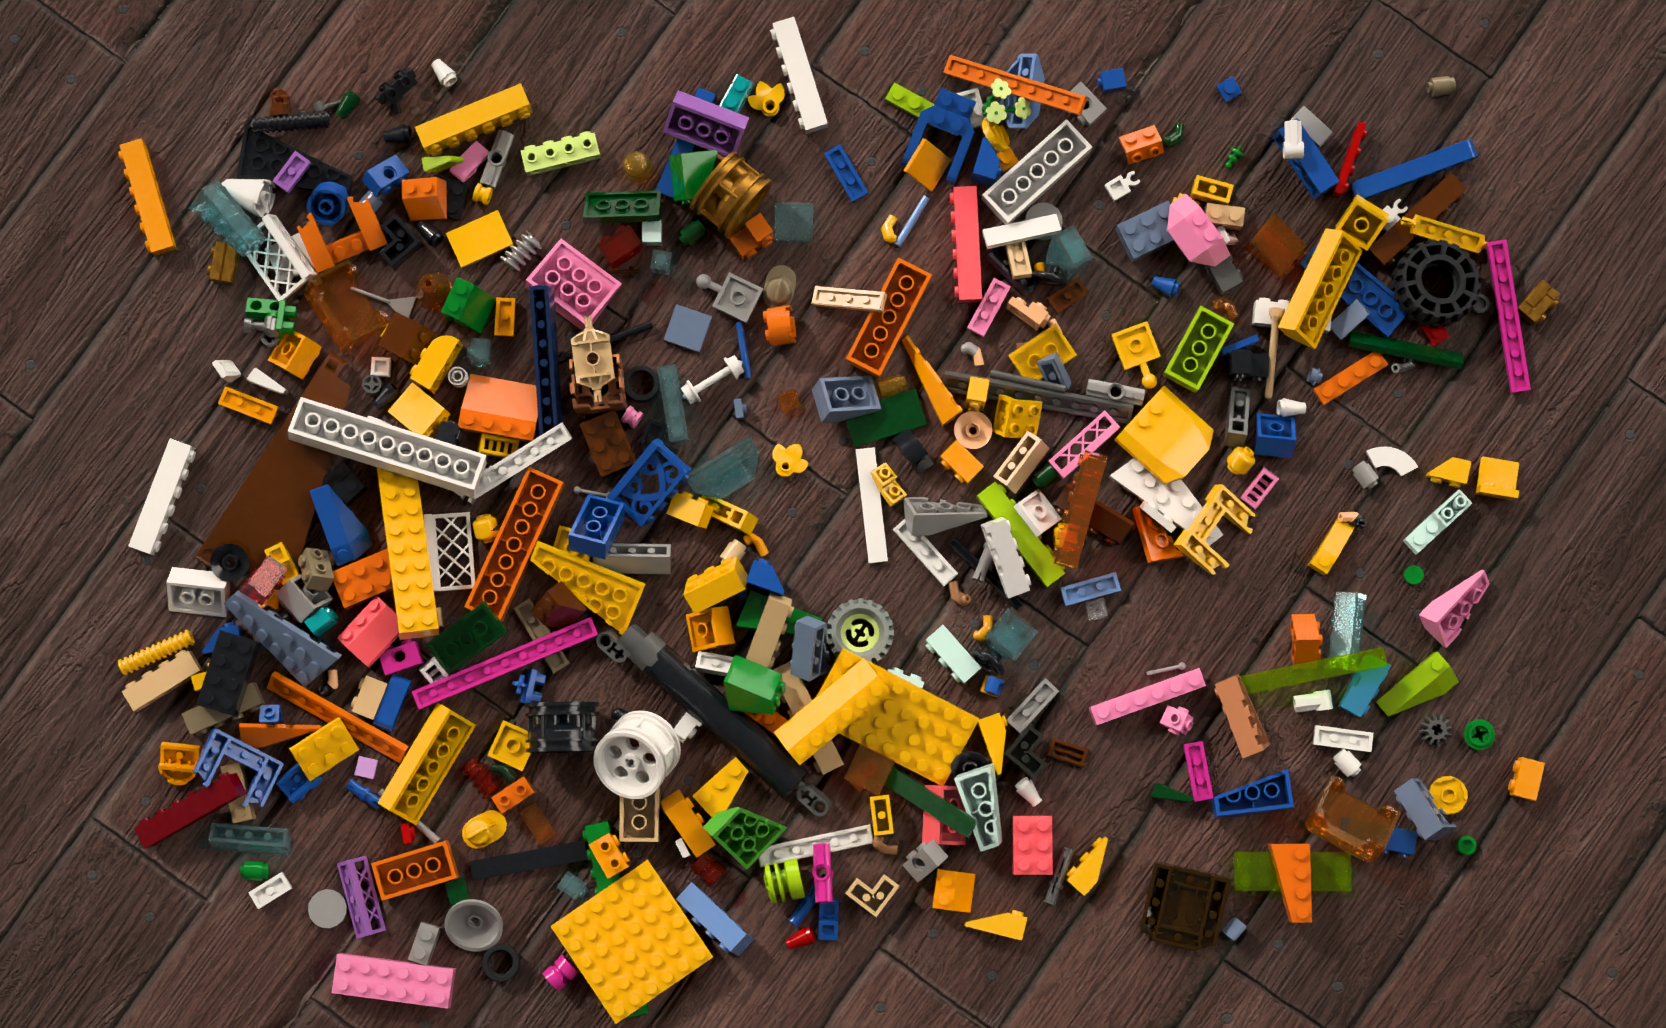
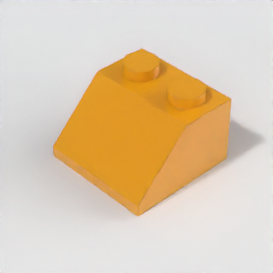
M294 331V334L284 335L283 339L279 340L268 361L303 380L305 375L308 374L312 363L319 356L322 346Z
M728 606L708 608L697 614H686L693 652L735 644Z
M937 869L932 908L970 913L975 874Z

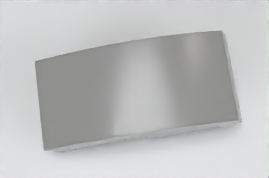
M1305 106L1291 119L1295 120L1298 118L1311 139L1319 147L1334 134Z

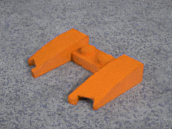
M347 197L361 231L326 245L312 213L307 215L309 222L303 228L299 225L297 226L317 273L334 267L335 263L366 250L372 251L388 244L368 197H365V203L353 202V197Z

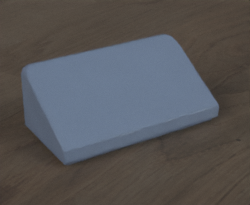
M1356 299L1331 322V329L1342 340L1370 312Z
M1058 352L1037 361L1045 381L1066 385L1065 391L1069 390L1071 380Z

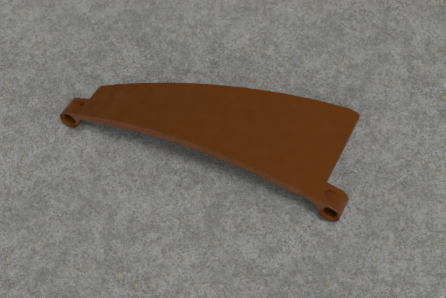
M330 351L301 397L344 410L350 385L337 376L347 361ZM299 400L194 557L211 568L210 558L217 547L226 543L237 544L248 554V570L279 590L284 585H282L275 569L272 568L264 550L282 542L298 568V559L302 554L315 511L310 490L322 486L331 457L330 452L289 440L288 429Z

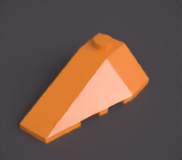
M239 723L241 741L257 750L314 733L323 727L322 725Z

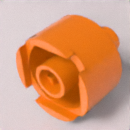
M790 305L768 308L767 311H763V319L765 323L767 322L768 330H765L766 340L772 346L796 343V326L794 316L790 317L789 312L792 311Z

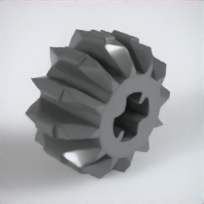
M1435 713L1431 714V719L1425 716L1424 720L1426 723H1420L1424 730H1419L1420 734L1425 733L1422 740L1425 741L1429 738L1428 745L1435 743L1436 746H1440V741L1446 744L1447 740L1445 737L1450 738L1452 736L1447 732V730L1453 729L1452 726H1446L1450 720L1442 721V714L1438 718ZM1437 725L1439 733L1434 734V730H1432V727H1436Z

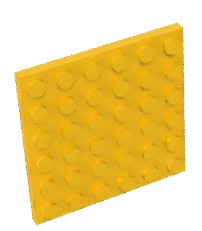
M646 860L551 925V928L615 1024L713 958V955L649 860Z

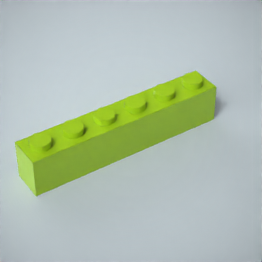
M994 482L979 493L976 498L993 520L1003 517L1009 521L1012 529L1010 531L1012 538H1015L1018 545L1016 550L1044 587L1047 588L1065 574L1063 570L1066 568L1059 559L1057 561L1052 556L1054 552L1048 544L1044 546L1040 540L1042 536L1036 537L1014 508L1017 503L1013 499H1008L1005 495L1007 491L1001 483L997 484Z

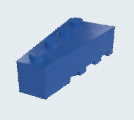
M1288 769L1215 796L1211 800L1214 819L1292 810L1294 804Z

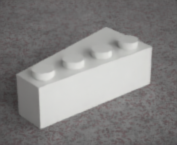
M1000 517L981 524L1006 597L1011 598L1030 591L1029 585L1032 584L1028 574L1025 575L1023 571L1025 564L1022 557L1018 556L1016 550L1018 545L1015 538H1012L1010 532L1012 529L1009 521Z

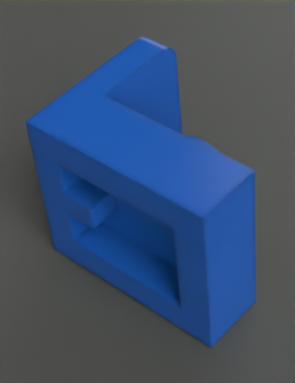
M280 704L260 705V724L283 722Z

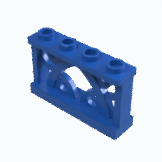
M657 438L651 442L609 493L607 498L625 503V512L640 527L646 524L649 526L656 519L655 513L657 511L661 512L668 504L665 501L669 497L673 498L679 491L677 487L680 483L684 484L690 478L689 473L692 468L688 467L664 445L662 440ZM657 451L660 452L668 461L663 464ZM651 464L652 468L656 466L657 469L649 471L647 465ZM666 466H675L678 469V476L672 478L670 473L674 472V470L666 471ZM640 472L644 475L658 473L659 492L643 494V482L638 474ZM633 482L638 484L637 492H634L637 488L632 487ZM671 483L672 485L667 489V484ZM621 495L633 499L632 505L629 504ZM658 500L657 503L653 505L652 501ZM637 501H641V510L643 509V505L648 506V512L646 514H640L637 511Z

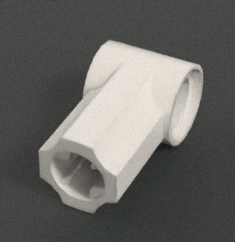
M1285 121L1283 159H1303L1304 143L1302 142L1301 121Z
M1331 690L1293 696L1295 712L1333 709Z

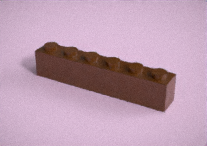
M1451 172L1403 217L1413 219L1416 214L1436 220L1435 218L1438 215L1444 216L1451 209L1449 206L1455 201L1457 204L1465 197L1463 192L1467 188ZM1400 219L1366 251L1380 268L1384 265L1389 267L1396 260L1394 256L1398 252L1403 254L1410 247L1408 243L1412 239L1416 242L1421 237L1410 233L1409 226L1401 224V221H1408Z

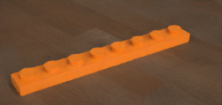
M952 55L949 56L943 71L946 75L991 88L994 80L999 78L1008 83L1011 95L1024 97L1027 100L1081 116L1087 101L1086 96Z
M274 671L271 675L267 689L327 723L339 717L352 737L398 763H401L409 746L280 673Z

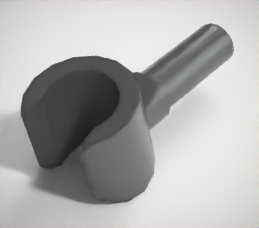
M319 100L313 104V108L317 113L320 111L324 113L327 109L338 106L340 100L325 105Z

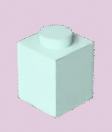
M661 219L660 221L642 222L643 246H662Z

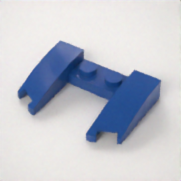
M216 728L213 729L202 749L193 773L198 772L204 780L202 785L208 788L223 756L256 772L241 806L248 807L249 803H259V806L263 807L284 763Z

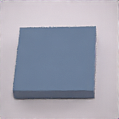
M676 304L664 341L700 353L712 316Z

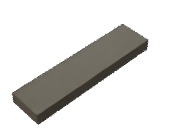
M529 598L513 609L534 641L551 634V631L530 611L534 604ZM563 651L544 658L553 674L570 664Z

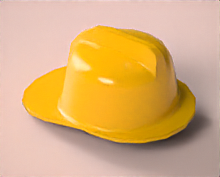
M495 810L485 811L465 823L462 829L464 842L475 849H480L493 843L504 835L507 827L506 819L500 812Z

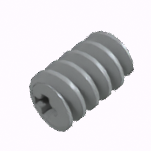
M527 230L528 236L521 235L523 241H515L518 247L511 245L512 253L506 250L507 258L500 257L512 270L520 271L519 264L526 265L524 258L531 260L529 253L537 254L534 249L535 247L542 249L539 241Z

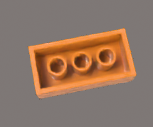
M387 549L333 571L334 585L343 607L347 610L374 599L376 595L379 597L393 591Z
M449 840L371 863L382 901L460 878Z

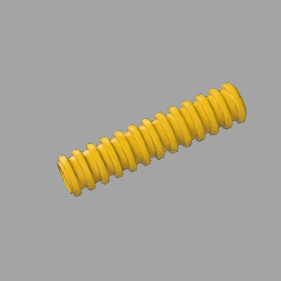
M186 629L184 633L180 632L179 635L175 634L173 638L164 639L162 643L157 642V645L153 644L151 648L146 647V650H140V653L135 652V655H129V658L119 659L118 666L122 674L126 676L128 672L133 673L134 670H139V667L144 668L145 665H150V662L155 663L156 660L160 661L162 657L171 656L173 652L182 651L184 647L189 648V645L193 646L195 643L191 632Z

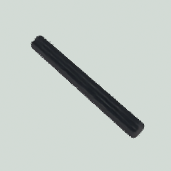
M955 538L949 544L950 547L976 570L979 559ZM988 569L985 580L1018 610L1023 605V601L1018 596L1007 598L1000 579Z

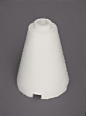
M226 179L220 185L222 197L258 217H264L265 213L269 214L275 200V194L272 193V188H275V184L267 179Z

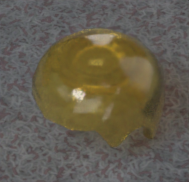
M635 151L623 159V171L631 181L643 182L652 174V163L644 153Z

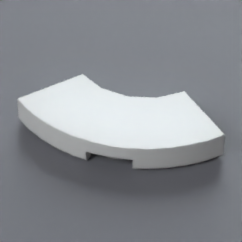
M1376 447L1366 451L1374 469L1381 466L1389 467L1395 470L1401 477L1418 468L1415 461L1409 455L1396 448Z

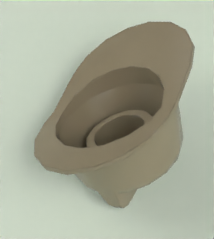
M778 265L768 272L763 290V299L769 308L791 304L796 287V275L790 267Z

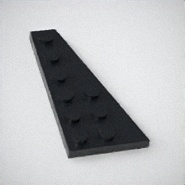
M245 123L236 179H267L273 181L296 151L312 164L294 188L314 191L320 183L335 182L344 186L350 196L353 180L351 175L307 155L264 132L263 134L257 132L255 135L253 127Z

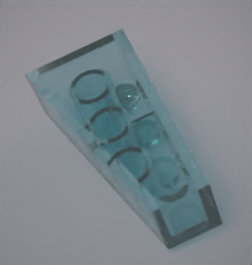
M219 180L202 188L189 207L193 213L196 211L201 215L200 219L204 223L209 222L214 227L213 231L226 237V242L242 257L259 249L266 240L263 232L258 229Z

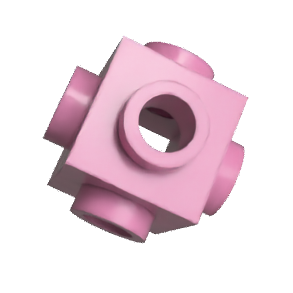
M1167 706L1160 723L1169 728L1168 732L1177 736L1179 733L1186 735L1193 726V717L1188 714L1189 710L1179 706L1176 709Z

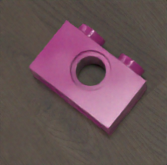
M411 639L400 642L401 646L394 648L391 645L384 651L379 658L386 676L424 664L416 641L412 642ZM400 651L405 653V659L402 662L396 660V655Z

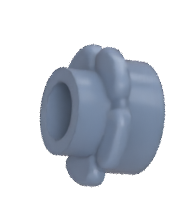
M1312 367L1309 371L1307 382L1312 383V386L1316 383L1319 384L1322 379L1323 373L1320 372V368Z

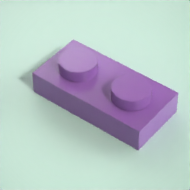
M295 151L273 182L290 193L312 163Z

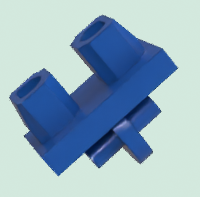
M528 669L526 678L525 675H520L518 682L513 681L512 685L517 686L516 693L522 694L521 703L541 701L542 693L534 692L533 689L535 684L544 685L545 675L538 673V670Z

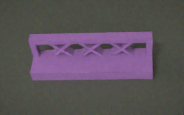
M367 856L337 863L356 938L386 931ZM361 861L363 867L361 873L356 870L355 862ZM362 880L367 883L368 889L366 892L361 889L360 884ZM367 899L372 902L373 907L371 911L366 908L365 903ZM372 918L377 920L379 929L372 930L370 924Z

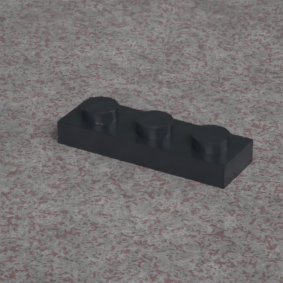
M1002 246L995 247L985 257L1025 297L1040 284L1032 277L1012 279L1007 251Z

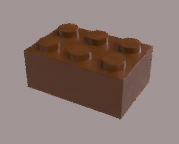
M615 410L579 424L602 479L630 469L636 462Z

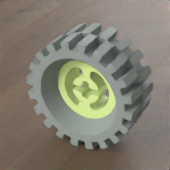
M858 598V600L852 599L844 604L842 603L833 611L827 623L828 645L836 658L843 647L876 664L885 657L891 648L894 637L892 620L888 612L872 600ZM865 620L872 625L874 636H869V631L866 627L863 632L865 636H860L857 640L859 643L867 641V646L855 647L848 642L846 631H851V636L854 640L857 635L855 630H860L863 626L862 624L853 626V621Z

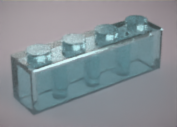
M672 364L657 367L670 444L690 442L677 366Z
M1336 592L1334 599L1335 610L1332 618V635L1330 636V654L1327 658L1328 668L1358 672L1366 595L1354 592Z
M211 823L208 842L211 848L215 850L289 855L292 836L289 829Z

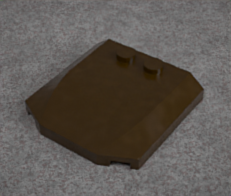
M1154 861L1140 929L1153 940L1162 944L1194 951L1209 946H1216L1231 878Z

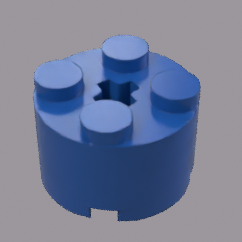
M335 182L318 184L307 201L308 213H312L315 221L321 225L329 226L340 221L349 207L347 189Z

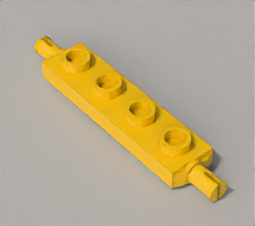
M1416 214L1413 219L1406 217L1401 219L1408 221H1401V224L1409 226L1410 233L1434 239L1438 242L1446 240L1448 244L1452 245L1455 243L1461 249L1478 254L1482 249L1487 250L1485 235Z

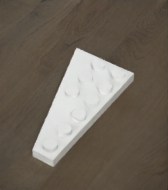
M1135 458L1108 477L1122 485V488L1139 497V500L1142 502L1145 500L1149 504L1152 501L1160 508L1158 510L1159 513L1162 515L1167 513L1174 519L1173 524L1184 530H1188L1203 508L1181 479L1164 485ZM1215 526L1205 541L1208 545H1211L1223 536L1217 526Z

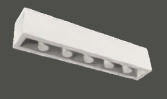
M791 17L773 23V29L770 30L773 41L777 40L779 46L776 47L777 55L784 62V65H781L784 76H788L790 81L787 83L789 93H793L795 100L792 102L795 112L799 111L801 118L798 119L801 130L805 129V133L808 134L828 128L795 18Z
M171 438L169 439L128 545L129 547L151 555L159 551L161 536L166 533L168 528L167 520L169 516L173 515L175 510L174 502L176 498L180 497L182 492V481H185L188 477L189 470L187 468L189 463L194 461L196 455L194 447Z

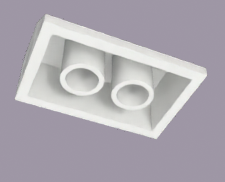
M172 567L167 580L169 611L219 617L227 616L228 608L224 603L229 599L230 582L219 579L212 571Z

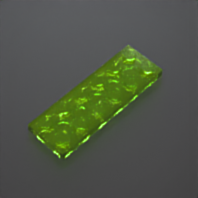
M1234 851L1235 891H1281L1270 852ZM1310 852L1311 891H1351V852Z

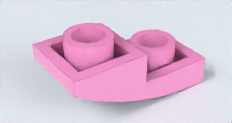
M477 141L474 142L460 156L464 158V162L451 167L450 172L464 183L476 173L477 167L488 159L489 151Z

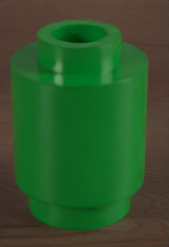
M245 861L244 865L240 867V876L244 877V881H263V879H268L269 864H264L261 861Z

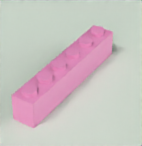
M1200 668L1091 706L1089 711L1096 726L1205 687L1206 684Z

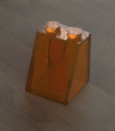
M1273 213L1245 249L1281 277L1283 273L1288 275L1293 269L1292 263L1295 259L1299 261L1306 253L1303 249L1307 245Z

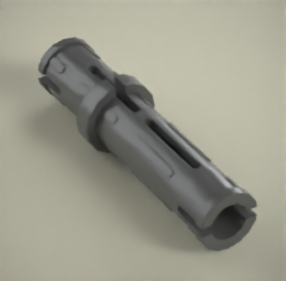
M1063 847L1052 881H1049L1048 884L1050 886L1044 900L1045 903L1056 905L1060 890H1063L1064 887L1062 884L1075 852L1074 850Z

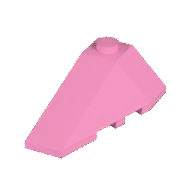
M1485 571L1477 572L1433 600L1419 614L1424 628L1443 647L1447 648L1462 630L1460 626L1464 619H1469L1471 616L1469 612L1473 604H1477L1489 586L1490 583Z

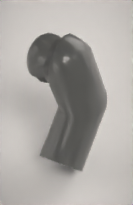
M1404 358V364L1395 363L1391 366V370L1394 373H1404L1413 369L1416 363H1414L1413 359Z

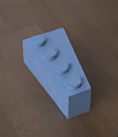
M693 882L676 898L680 903L679 906L686 914L690 912L694 916L692 920L699 927L703 925L707 929L705 933L713 940L717 938L721 942L719 946L726 953L730 951L740 956L754 940L750 934L745 933L737 922L732 918L730 919L729 915Z

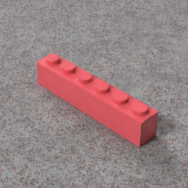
M977 186L954 187L953 193H950V204H954V211H951V223H955V230H951L952 242L955 241L956 249H952V256L957 264V268H953L954 279H957L958 286H954V296L958 298V303L981 302L982 286Z

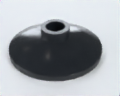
M222 544L213 551L210 558V567L219 579L228 582L236 581L242 578L248 571L249 557L247 552L237 544ZM232 558L234 563L228 564L227 559Z
M966 751L954 758L951 763V772L955 778L958 774L988 765L989 762L984 755L978 752Z

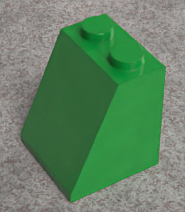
M717 150L669 156L674 201H681V204L692 202L699 188L712 173Z
M457 277L441 313L447 320L482 334L496 299L476 285Z
M735 655L724 680L729 710L774 715L776 707L780 706V697L785 693L786 689L782 674Z

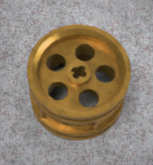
M736 151L731 152L718 164L699 188L690 204V209L693 211L698 210L697 214L705 216L715 224L719 232L725 231L724 236L727 238L738 232L765 199L773 184L771 179L765 180L766 176L763 173L759 174L749 166L743 157L738 159L739 154Z

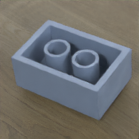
M1169 201L1116 226L1115 230L1131 263L1175 242L1167 232Z

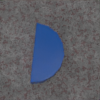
M1256 334L1221 349L1223 354L1228 355L1232 350H1243L1252 344L1258 343L1259 338Z

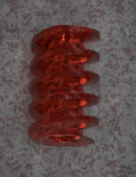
M478 756L467 762L460 770L465 769L463 776L470 775L467 781H475L472 787H480L477 793H485L482 798L485 800L498 789L497 786L500 780L492 781L495 774L487 775L490 769H482L485 763L478 764L477 762L480 759Z

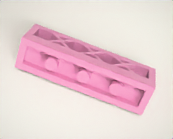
M1104 410L1048 462L1058 472L1060 479L1063 480L1118 431L1120 426ZM1103 417L1111 423V426L1107 429H1098L1099 420ZM1087 431L1096 432L1093 442H1084V434ZM1081 444V453L1078 455L1070 454V446ZM1058 457H1067V465L1061 470L1054 461Z

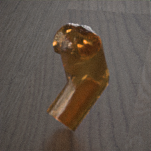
M1222 296L1213 300L1214 308L1225 309L1230 320L1239 316L1231 300Z

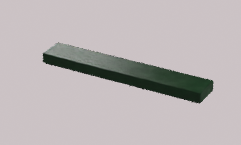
M1351 331L1349 334V346L1353 348L1462 369L1463 353Z
M883 762L875 777L876 780L966 838L970 837L978 822L969 814L887 762Z

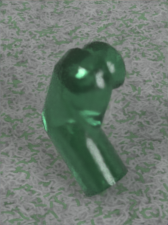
M492 764L491 773L502 774L508 785L516 782V772L510 765Z

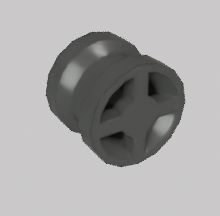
M368 375L364 378L362 386L368 394L375 396L382 389L383 382L376 375Z

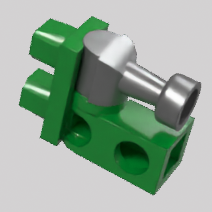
M247 298L244 333H252L253 330L264 331L268 337H277V339H283L284 335L294 334V322L286 321V319H296V306L286 305V300ZM255 320H263L264 322H255Z

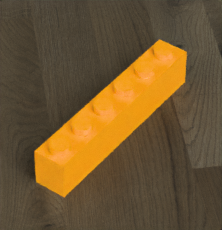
M141 138L121 144V151L118 153L121 162H125L126 169H124L126 179L130 180L132 186L129 187V191L137 203L134 207L137 215L142 220L140 228L143 234L146 233L147 240L145 245L148 252L151 251L152 254L157 256L176 250L177 247L145 141Z

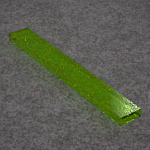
M1379 647L1243 675L1241 679L1247 693L1252 694L1388 666L1385 648Z

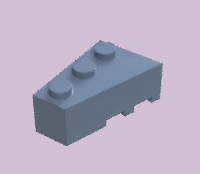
M810 616L797 620L794 627L795 636L792 644L793 654L790 662V674L806 681H811L829 672L831 666L827 663V658L830 657L829 651H826V644L828 643L827 623Z
M1411 778L1394 790L1397 795L1396 800L1401 806H1404L1408 819L1414 822L1417 827L1416 831L1422 839L1439 840L1457 828L1454 823L1450 824L1443 816L1446 812L1443 808H1437L1433 801V795L1419 778Z

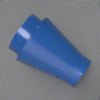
M1154 276L1151 283L1152 287H1155L1169 297H1176L1181 285L1180 282H1177V279Z

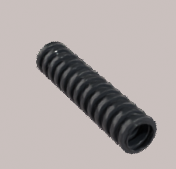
M320 111L318 114H315V112L312 114L306 113L307 115H303V113L300 115L295 114V116L289 114V116L283 115V117L277 115V117L271 116V118L265 116L263 119L261 117L259 119L253 117V133L255 135L257 132H260V134H263V132L269 133V131L275 133V131L281 132V130L287 132V130L293 131V129L299 131V129L305 130V128L311 130L313 127L314 129H317V127L323 129L324 126L329 128V114L327 111H324V113Z

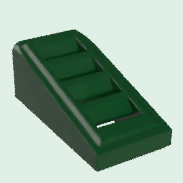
M1160 783L1154 784L1150 794L1152 798L1181 802H1192L1193 799L1189 795Z

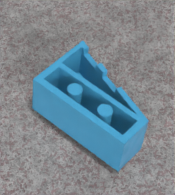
M1371 654L1364 656L1338 707L1357 718L1362 717V715L1365 716L1370 708L1369 703L1371 699L1376 697L1379 691L1378 688L1381 682L1385 680L1391 665Z

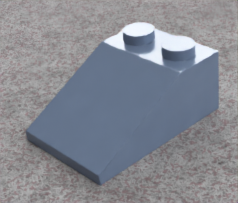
M871 375L820 378L812 389L821 423L840 422L881 410Z

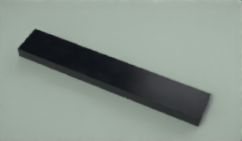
M578 841L470 861L473 880L588 860L585 841Z

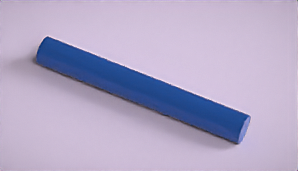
M737 322L736 329L741 361H743L744 379H750L752 376L743 322Z

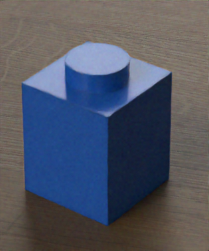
M1123 68L1100 72L1099 78H1097L1098 89H1102V94L1125 91L1127 85Z

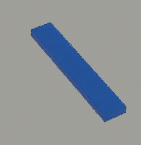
M698 88L695 97L713 103L716 94ZM677 138L671 155L691 153L696 145ZM668 159L656 190H661L662 195L674 199L670 160Z

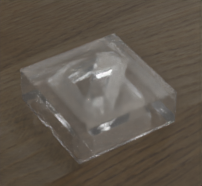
M1104 598L1085 602L1090 622L1109 617Z

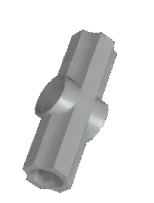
M498 130L480 180V184L485 187L496 189L502 170L507 162L506 159L514 139L513 134L504 130ZM498 155L502 157L501 162H492L495 156Z
M1088 379L1085 395L1142 406L1145 390L1124 386L1119 383ZM1117 388L1120 391V396L1113 397L1110 390Z

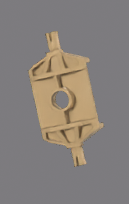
M584 316V331L571 338L576 383L592 388L594 402H598V398L599 402L603 401L602 387L615 379L610 335L595 330L592 324V316H588V319L587 316ZM590 353L598 355V361L595 364H590L587 361Z

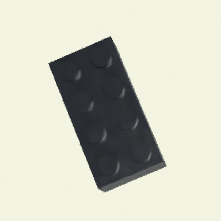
M220 630L196 705L238 717L261 642Z

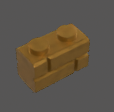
M217 241L215 246H212L210 256L213 257L212 265L209 264L207 268V276H209L211 281L230 285L235 284L241 252L239 245Z
M1542 280L1517 307L1518 314L1530 325H1534L1536 322L1540 324L1547 316L1545 314L1547 309L1550 308L1552 310L1558 304L1557 298L1560 296V293L1546 281Z

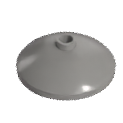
M475 899L463 900L456 903L448 911L445 918V931L449 939L456 946L467 951H484L493 947L500 940L503 932V921L499 912L490 904Z

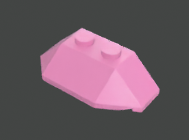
M1184 194L1169 206L1167 232L1189 262L1215 267L1230 256L1223 237L1201 207L1187 194Z

